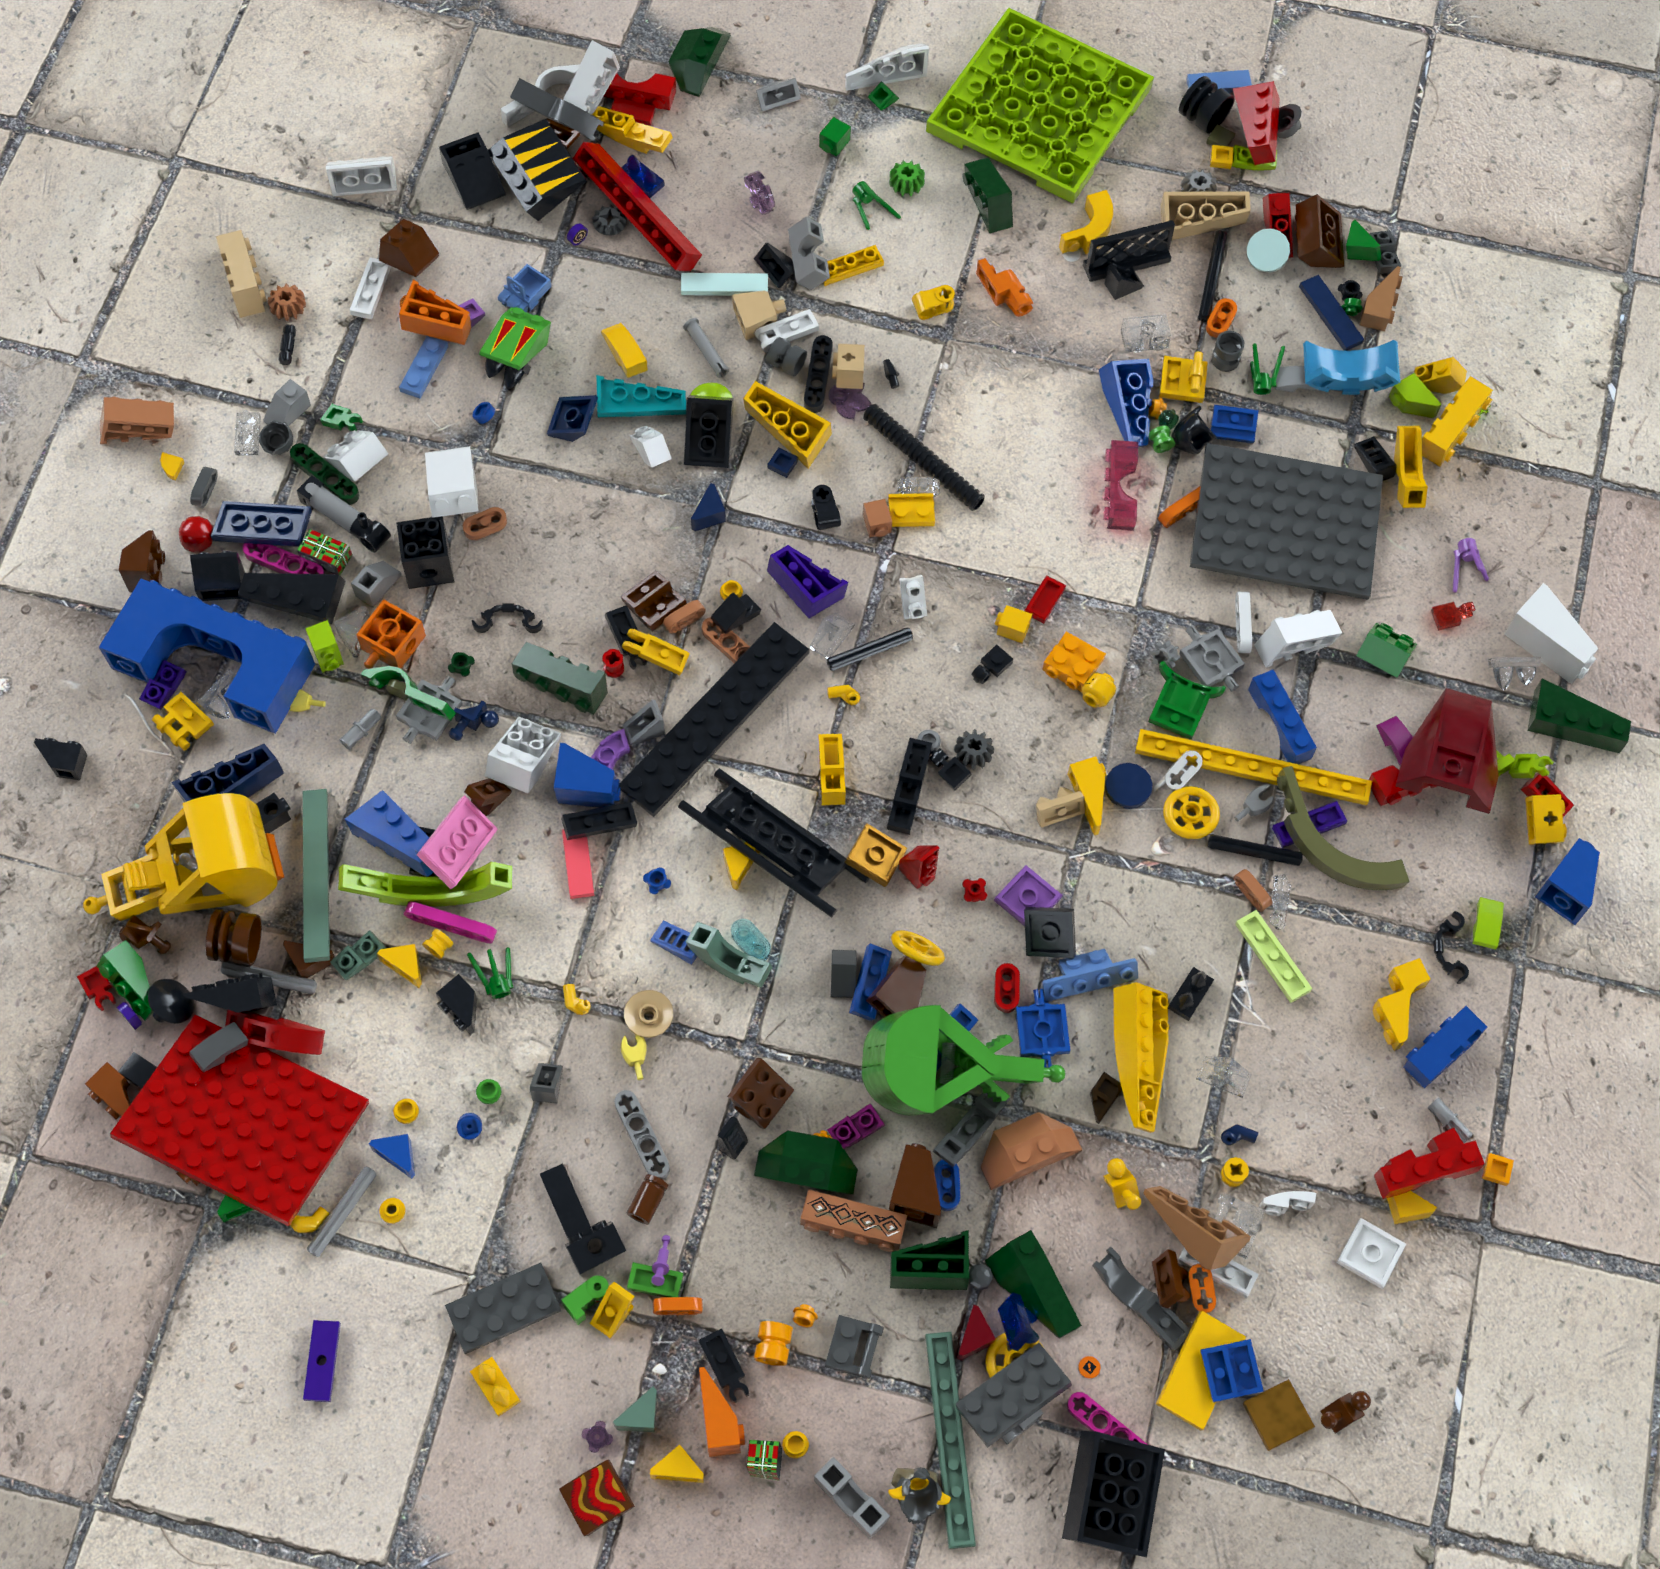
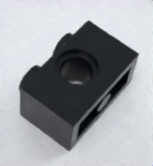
M602 1220L591 1226L592 1231L584 1235L581 1231L568 1238L569 1243L565 1244V1247L579 1274L626 1251L613 1222L606 1223L605 1220ZM594 1238L599 1239L601 1242L600 1249L597 1252H590L587 1247L588 1242Z

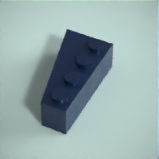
M264 743L235 755L233 760L218 762L214 764L215 767L204 772L199 770L192 773V777L182 781L178 779L171 783L184 802L223 793L240 794L249 798L283 775L284 771L277 758Z

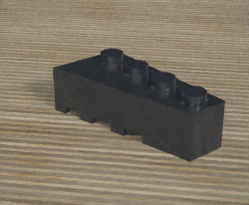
M244 573L238 596L247 602L321 622L328 620L329 624H332L346 581L339 574Z

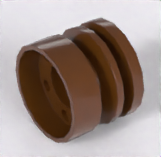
M216 909L210 918L207 928L205 946L207 959L210 961H217L219 959L221 962L226 963L232 955L233 963L252 966L258 956L261 943L262 922L258 914L241 913L236 920L234 912L228 911L225 913L223 910Z

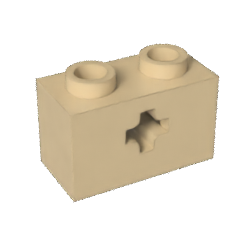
M838 344V352H833L832 379H837L836 388L863 389L865 345Z

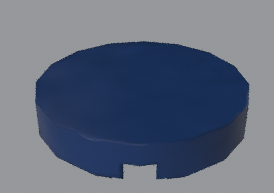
M1123 763L1112 768L1107 775L1105 791L1107 797L1115 805L1123 806L1125 809H1133L1147 802L1152 792L1153 783L1151 776L1144 768L1137 764Z

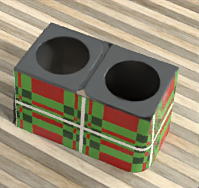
M311 529L308 530L297 549L300 557L317 563L324 570L333 574H339L340 576L353 555L350 546L347 547L348 544Z
M749 1440L746 1468L750 1476L780 1481L782 1446L780 1442Z

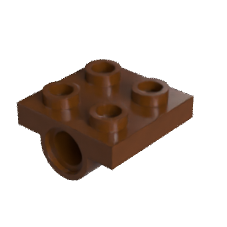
M756 1058L727 1097L734 1103L733 1107L745 1118L752 1120L760 1128L766 1129L794 1089L762 1058Z

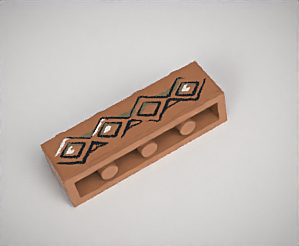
M808 1189L800 1218V1225H803L804 1229L811 1232L822 1230L829 1232V1235L834 1238L843 1239L845 1236L853 1238L857 1244L868 1245L872 1243L879 1245L878 1248L883 1251L893 1252V1250H899L907 1215Z

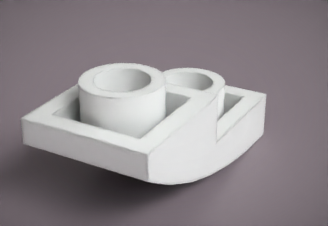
M1291 1191L1274 1194L1262 1200L1259 1210H1264L1266 1214L1272 1216L1284 1214L1289 1205L1295 1210L1306 1211L1314 1205L1316 1193Z

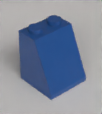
M560 743L554 782V791L558 804L601 808L615 805L616 801H620L621 787H619V779H616L614 770L566 743Z
M1579 838L1535 898L1576 925L1592 905L1600 852L1591 843Z

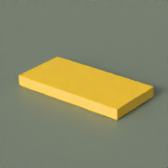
M1199 1311L1156 1405L1195 1428L1204 1430L1216 1402L1212 1401L1200 1350L1244 1341L1246 1336L1204 1311Z

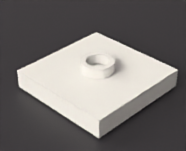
M1360 1218L1336 1263L1383 1289L1406 1243Z

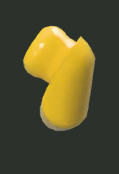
M574 984L564 985L563 993L566 1008L577 1015L587 1014L591 1008L590 1002L587 999L584 1001L576 997Z
M319 1206L312 1216L296 1215L290 1226L298 1233L314 1232L328 1217L329 1212Z

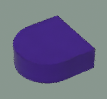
M126 1002L116 1007L135 1030L142 1025L141 1020Z

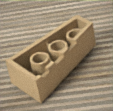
M1164 192L1160 204L1161 223L1174 221L1175 228L1172 240L1246 224L1251 211L1249 192Z
M242 230L216 236L239 317L242 318L265 312L263 303L267 302L264 289L259 290L258 285H262L259 272L254 273L253 270L257 265L254 255H249L248 251L252 250L249 238H244Z

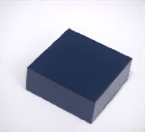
M778 447L768 462L767 468L787 478L797 464L798 457Z

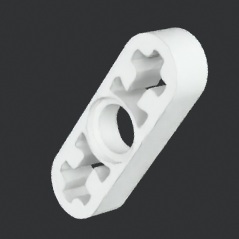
M1237 592L1235 598L1238 653H1251L1250 593Z

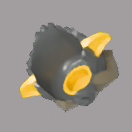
M922 1467L915 1469L897 1468L891 1482L895 1489L888 1490L892 1498L898 1499L901 1510L906 1518H908V1522H912V1524L920 1523L926 1517L936 1513L939 1505L949 1504L951 1500L950 1496L942 1492L938 1484L937 1473L927 1471Z

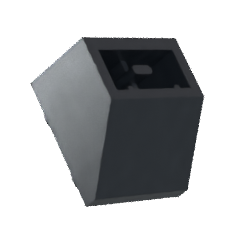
M201 552L190 555L194 589L199 599L202 601L242 599L238 596L245 570L238 552Z

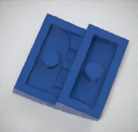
M1251 1339L1200 1350L1213 1402L1264 1391Z

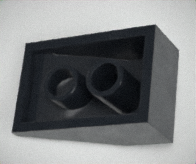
M689 395L687 397L684 465L729 468L734 398Z

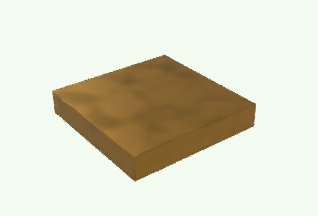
M866 823L844 863L886 887L907 848Z
M1289 1379L1242 1403L1268 1451L1315 1427Z

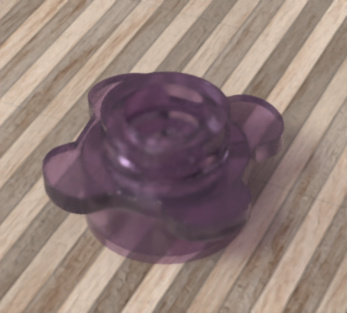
M597 1421L595 1426L590 1429L585 1428L582 1431V1438L587 1440L589 1450L592 1453H597L599 1449L605 1445H610L613 1441V1437L607 1433L605 1429L606 1424L603 1421ZM596 1434L600 1435L599 1439H595Z

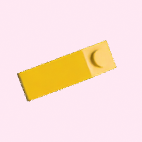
M1095 756L1070 764L1067 773L1074 791H1081L1084 796V814L1094 836L1099 834L1101 827L1106 776L1104 765L1099 763Z

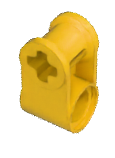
M941 285L914 294L912 302L919 319L927 320L934 316L951 312L954 308L953 299L955 292L951 286Z

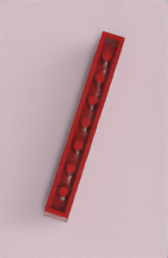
M583 142L574 155L573 160L676 271L691 272L702 254L600 144Z

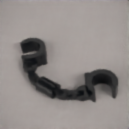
M502 603V605H496L491 609L485 610L484 613L481 612V618L486 621L482 626L477 625L472 620L474 630L484 633L493 626L491 617L494 612L502 610V612L514 613V611L523 613L525 619L522 620V625L528 632L538 633L543 628L542 620L535 626L529 625V622L535 619V614L520 605H514V603Z
M1454 911L1451 916L1459 922V925L1454 926L1446 919L1440 925V930L1435 935L1433 946L1436 958L1441 963L1443 970L1448 972L1447 975H1450L1454 969H1458L1463 973V977L1457 981V984H1461L1467 979L1469 970L1459 960L1454 964L1444 960L1442 955L1444 953L1443 940H1440L1442 932L1446 933L1449 931L1455 935L1465 924L1463 915Z

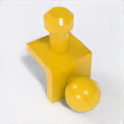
M1119 1158L1111 1159L1107 1164L1109 1174L1103 1177L1112 1189L1115 1206L1117 1209L1123 1206H1127L1130 1210L1138 1209L1141 1205V1199L1136 1178L1127 1169L1123 1160Z

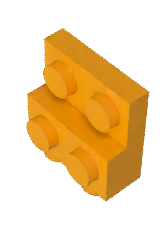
M1066 631L1059 643L1053 647L1045 659L1042 670L1049 677L1057 678L1064 682L1070 689L1082 692L1083 685L1097 671L1105 659L1106 653Z

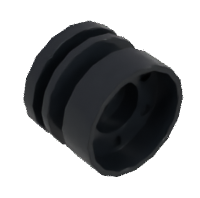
M1202 76L1187 90L1178 110L1182 116H1187L1189 121L1196 120V126L1205 133L1210 134L1217 124L1221 125L1234 105L1235 99L1225 89H1218L1217 84L1211 82L1210 78Z

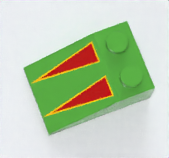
M511 307L501 316L481 348L479 355L520 370L547 346L551 322L545 320L542 316L524 312L521 308Z

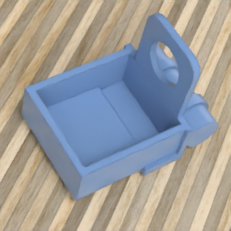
M526 264L513 278L510 276L506 277L507 284L504 285V290L499 294L498 301L509 308L517 307L523 309L524 312L531 311L538 304V300L551 288V280Z

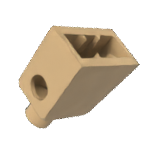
M765 290L732 295L733 310L745 341L756 337L754 333L758 328L776 322L777 314L786 312L784 299L772 302L769 293Z

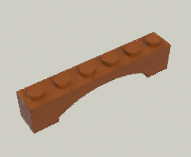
M108 1062L85 1083L90 1090L88 1095L97 1104L101 1101L108 1106L105 1111L115 1120L119 1117L121 1118L131 1104L127 1088L130 1086L129 1082ZM180 1172L176 1173L186 1184L190 1181L196 1186L200 1184V1182Z

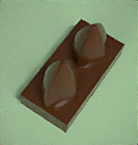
M1167 1249L1152 1261L1160 1306L1170 1308L1176 1302L1187 1301L1191 1295L1182 1286L1181 1281L1189 1278L1188 1271L1178 1263L1176 1252Z

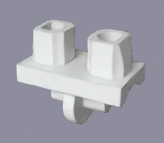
M923 576L900 578L904 619H916L927 616Z

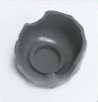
M272 421L269 425L263 427L259 433L260 445L265 452L271 455H281L288 452L293 445V433L285 422Z

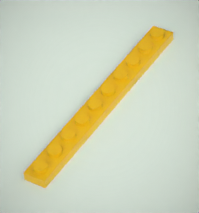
M1144 729L1139 731L1135 754L1176 762L1186 751L1194 750L1202 757L1203 762L1200 767L1202 769L1277 786V777L1280 771L1285 767L1292 766L1300 791L1366 806L1369 802L1371 780ZM1188 755L1185 758L1188 761L1186 765H1193L1195 767L1198 764L1196 762L1197 756L1190 757Z

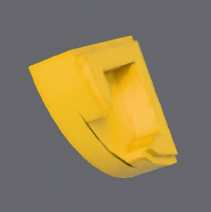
M164 452L161 454L160 462L164 472L170 479L176 481L185 463L184 459Z

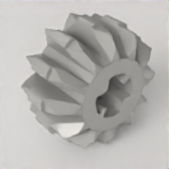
M1194 169L1192 173L1187 172L1185 178H1183L1181 192H1216V178H1212L1211 172L1206 174L1204 169L1200 172Z

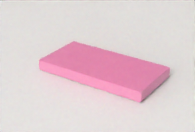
M464 795L417 853V856L452 889L458 884L498 829Z

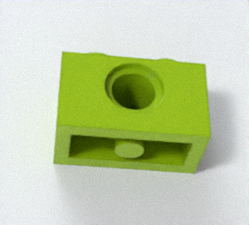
M328 620L305 628L322 672L333 671L339 666L344 665Z

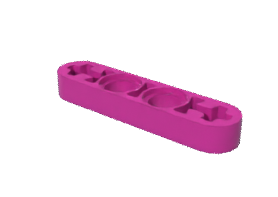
M243 544V552L249 561L280 574H315L316 572L318 574H325L324 569L319 564L274 545ZM256 547L258 548L259 552H250V549H255ZM278 554L280 559L277 562L272 563L268 561L271 555ZM295 562L301 565L296 571L288 569L289 565Z
M408 902L404 911V915L413 921L484 943H493L497 933L494 927L485 923L416 902Z
M1076 1392L1068 1399V1412L1090 1431L1112 1436L1117 1432H1123L1127 1435L1128 1440L1147 1444L1087 1394ZM1073 1400H1084L1083 1406L1088 1411L1091 1409V1406L1096 1409L1090 1414L1088 1421L1083 1418L1087 1414L1083 1409L1078 1411L1074 1409L1075 1403ZM1094 1416H1104L1107 1420V1426L1104 1429H1097L1093 1425Z

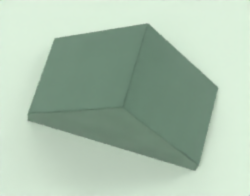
M654 1386L613 1421L614 1427L617 1430L655 1432L658 1394Z

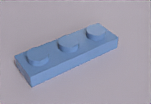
M426 336L399 386L400 392L421 399L448 348L446 341Z

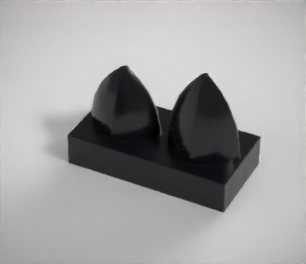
M486 358L485 362L488 378L496 376L506 366L504 382L507 390L514 387L524 374L528 375L531 369L528 363L520 370H517L489 358Z
M1193 967L1169 1004L1168 1009L1189 1021L1211 987L1214 979L1206 975L1204 971Z

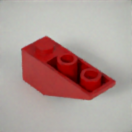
M1290 192L1267 194L1263 197L1265 228L1278 230L1286 236L1290 244L1289 258H1293Z
M938 845L917 846L899 860L898 869L916 889L922 885L928 886L935 879L940 849Z

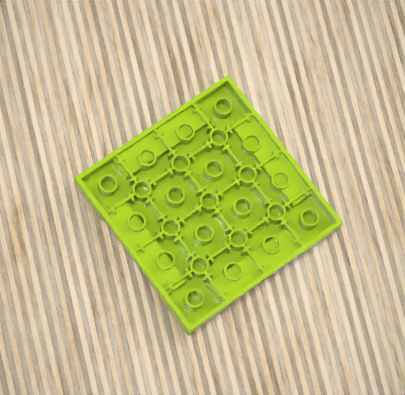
M1008 8L928 118L926 132L960 149H963L966 145L1037 180L1036 186L1070 203H1074L1093 175L1094 168L1130 115H1134L1151 90L1154 76Z

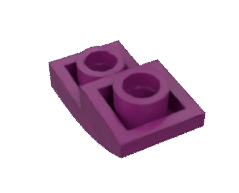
M1394 716L1376 725L1385 747L1391 745L1395 757L1401 766L1404 751L1413 737L1397 716Z
M870 1103L851 1117H845L827 1130L831 1137L837 1139L845 1150L878 1131L885 1124Z

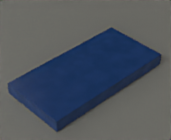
M223 501L211 538L213 541L299 547L303 541L312 510L310 506Z

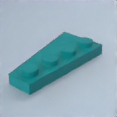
M596 375L598 418L686 415V391L661 386L656 388L647 387L644 383L630 384L624 383V380L621 379L613 381L604 379V376Z

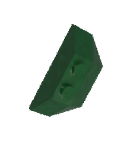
M713 27L684 30L668 61L680 91L700 97L731 33Z
M787 1130L758 1151L754 1176L854 1194L858 1169L837 1139Z

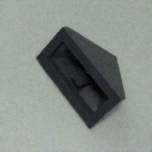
M765 243L754 257V260L768 274V277L777 288L781 289L793 273L792 258L769 243Z

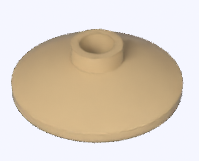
M640 991L627 1001L624 1008V1020L629 1030L634 1034L644 1038L656 1037L663 1034L670 1027L673 1020V1007L670 1000L658 991ZM646 1014L654 1016L651 1020H646L644 1017Z

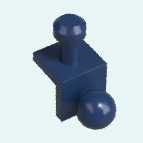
M482 700L475 707L463 710L455 707V720L458 723L455 728L450 729L449 736L453 740L459 741L462 739V733L466 727L475 731L481 723L488 728L495 727L499 722V716L495 711L487 710L486 702Z

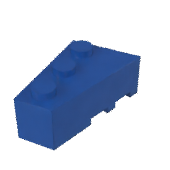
M1467 1006L1453 1018L1448 1017L1439 1026L1441 1029L1436 1034L1434 1032L1430 1033L1423 1040L1425 1045L1420 1049L1415 1047L1407 1054L1406 1058L1408 1061L1403 1068L1424 1089L1468 1050L1487 1029V1026Z

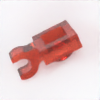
M1451 602L1432 607L1431 613L1439 631L1460 626L1461 619L1472 617V612L1476 609L1473 602L1464 603L1457 608L1455 603Z

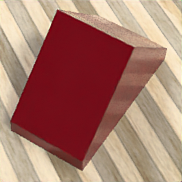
M973 1304L957 1360L962 1361L988 1348L996 1340L977 1305Z

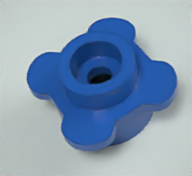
M664 868L653 869L643 876V881L648 884L651 894H657L659 890L668 889L671 886V880L667 879Z

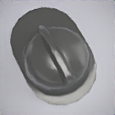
M1288 104L1279 108L1277 137L1286 139L1301 129L1299 119L1302 111L1300 106Z

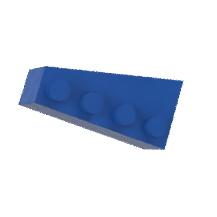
M383 790L345 818L351 833L356 837H361L368 844L384 850L387 855L396 857L403 864L425 877L433 873L417 856V853L429 837Z

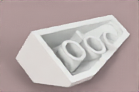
M920 43L900 47L846 73V91L876 86L881 81L887 84L927 77L928 45Z

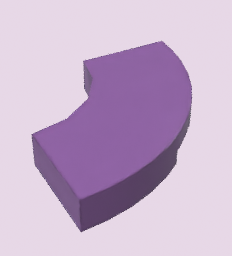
M618 730L603 739L591 758L613 770L615 763L623 755L630 753L625 730Z

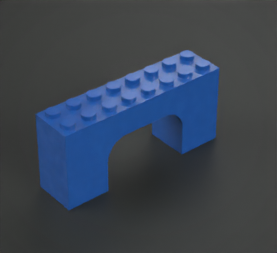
M140 579L99 646L111 669L148 683L149 679L154 680L164 660L167 661L175 650L184 646H198L239 662L241 667L223 697L234 718L275 734L290 710V706L298 691L302 689L315 666L307 642L301 637L288 636L278 628L270 629L257 620H247L239 613H229L216 604L208 605L195 596L188 597L175 588L167 589L154 580L149 582L144 579Z

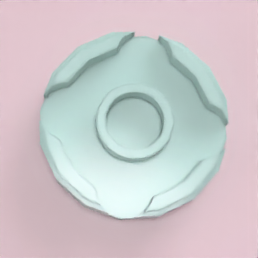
M1272 228L1262 229L1256 232L1249 240L1247 258L1250 264L1258 271L1275 272L1288 261L1290 244L1286 236L1280 231Z

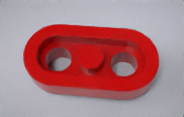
M1004 963L997 968L995 973L994 1003L1001 1012L1010 1013L1019 1004L1020 972L1015 965ZM1008 975L1011 977V980L1005 981L1003 976ZM1008 998L1011 1003L1004 1004L1002 999Z

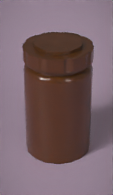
M646 1174L626 1214L642 1224L649 1225L665 1194L664 1191L667 1190L669 1185L657 1176Z

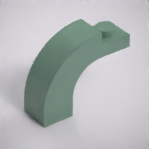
M698 921L686 940L688 947L699 959L722 975L741 984L747 982L761 988L773 968L769 962L743 953L730 945L722 937L718 929Z

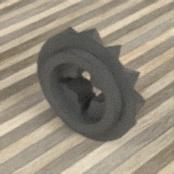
M612 205L606 208L602 206L600 210H595V215L592 217L594 228L603 235H616L623 231L627 224L626 216ZM611 215L612 220L608 225L607 219L608 216Z

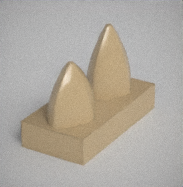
M1060 787L1056 799L1050 800L1040 797L1036 803L1037 822L1042 828L1084 814L1085 805L1082 792H1073L1067 788Z

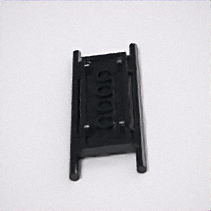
M720 768L717 769L714 776L728 785V787L712 800L702 813L684 800L678 805L680 810L831 918L835 915L837 909L818 895L844 869L864 883H867L870 879L844 863L846 857L834 850L830 845L820 840ZM726 829H729L730 831H732L734 834H736L737 836H739L741 839H743L744 841H746L748 844H750L751 846H753L755 849H757L758 851H760L762 854H764V855L767 856L769 859H771L772 861H774L776 864H778L779 866H781L783 869H785L786 871H788L790 874H792L793 876H795V878L793 879L791 876H789L788 874H786V873H785L784 871H782L780 868H778L777 866H775L773 863H771L770 861H768L766 858H764L763 856H761L759 853H757V852L754 851L752 848H750L749 846H747L745 843H743L742 841H740L738 838H736L735 836H733L731 833H729L728 831H726Z

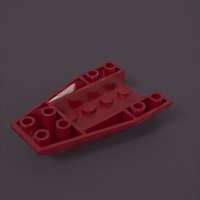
M1446 688L1406 747L1395 787L1419 793L1423 782L1467 794V808L1489 814L1499 777L1492 701Z

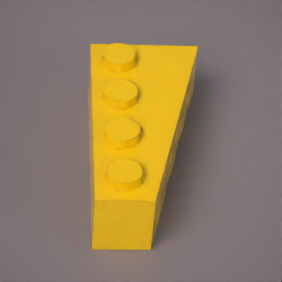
M1470 376L1454 396V403H1449L1440 416L1441 420L1437 418L1432 424L1430 431L1423 435L1422 456L1441 467L1444 461L1449 462L1455 453L1454 447L1457 444L1461 445L1468 435L1466 433L1469 427L1474 428L1480 419L1478 414L1482 409L1486 411L1492 403L1493 399L1490 397L1493 390Z

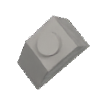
M288 380L274 394L263 419L264 423L269 425L272 421L285 422L290 426L311 406L307 391L293 380Z

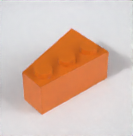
M413 279L399 312L401 329L465 345L471 330L470 312L448 299L440 298L436 295V292L431 289L428 291Z

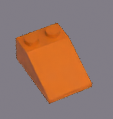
M701 1367L699 1372L709 1457L741 1453L740 1446L745 1445L743 1424L738 1425L737 1416L705 1367Z

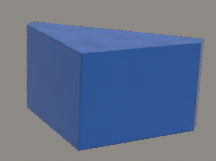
M408 1134L370 1141L369 1146L373 1152L411 1179L415 1176L412 1145Z

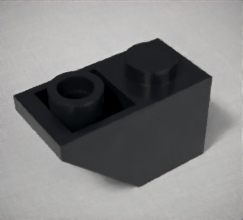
M35 738L34 744L56 777L73 780L81 779L87 753L80 743L75 741H68L67 743L58 742L53 738Z
M458 974L436 992L439 1001L437 1005L443 1013H450L455 1018L453 1023L460 1031L466 1030L472 1035L475 1031L477 997L471 986Z

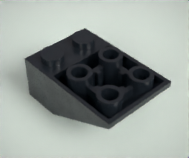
M479 132L439 147L442 164L466 210L506 196L488 149Z
M262 973L240 976V981L238 978L217 981L214 984L191 987L192 992L184 993L186 998L234 1012L255 1011L277 1006L272 978L263 977Z

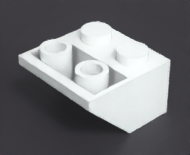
M354 430L348 432L344 436L345 440L340 444L337 443L327 450L328 454L323 458L348 479L355 482L389 453L373 432Z

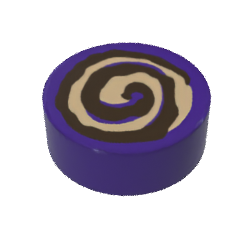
M581 223L574 225L567 234V240L574 246L579 245L586 238L588 229Z

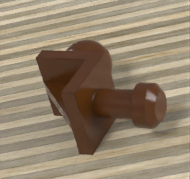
M133 915L119 932L122 941L126 940L138 949L150 942L157 948V952L162 955L166 954L171 948L169 941H163L156 935V932L162 925L159 921L149 927Z
M1357 1391L1353 1395L1350 1392L1340 1397L1320 1411L1322 1413L1321 1424L1326 1429H1332L1335 1434L1351 1423L1365 1416L1363 1411L1367 1410L1371 1405L1370 1396L1364 1391Z

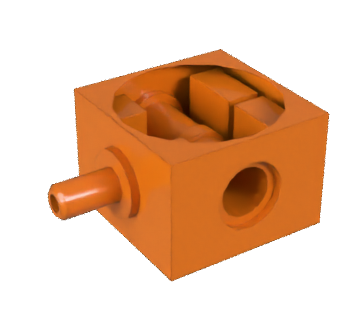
M384 599L356 634L361 649L370 654L364 663L367 669L373 668L378 660L401 669L426 636L420 619Z

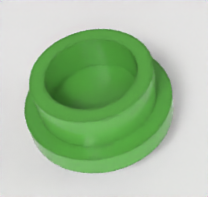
M492 1079L483 1080L476 1089L477 1098L484 1104L497 1102L502 1093L499 1083Z

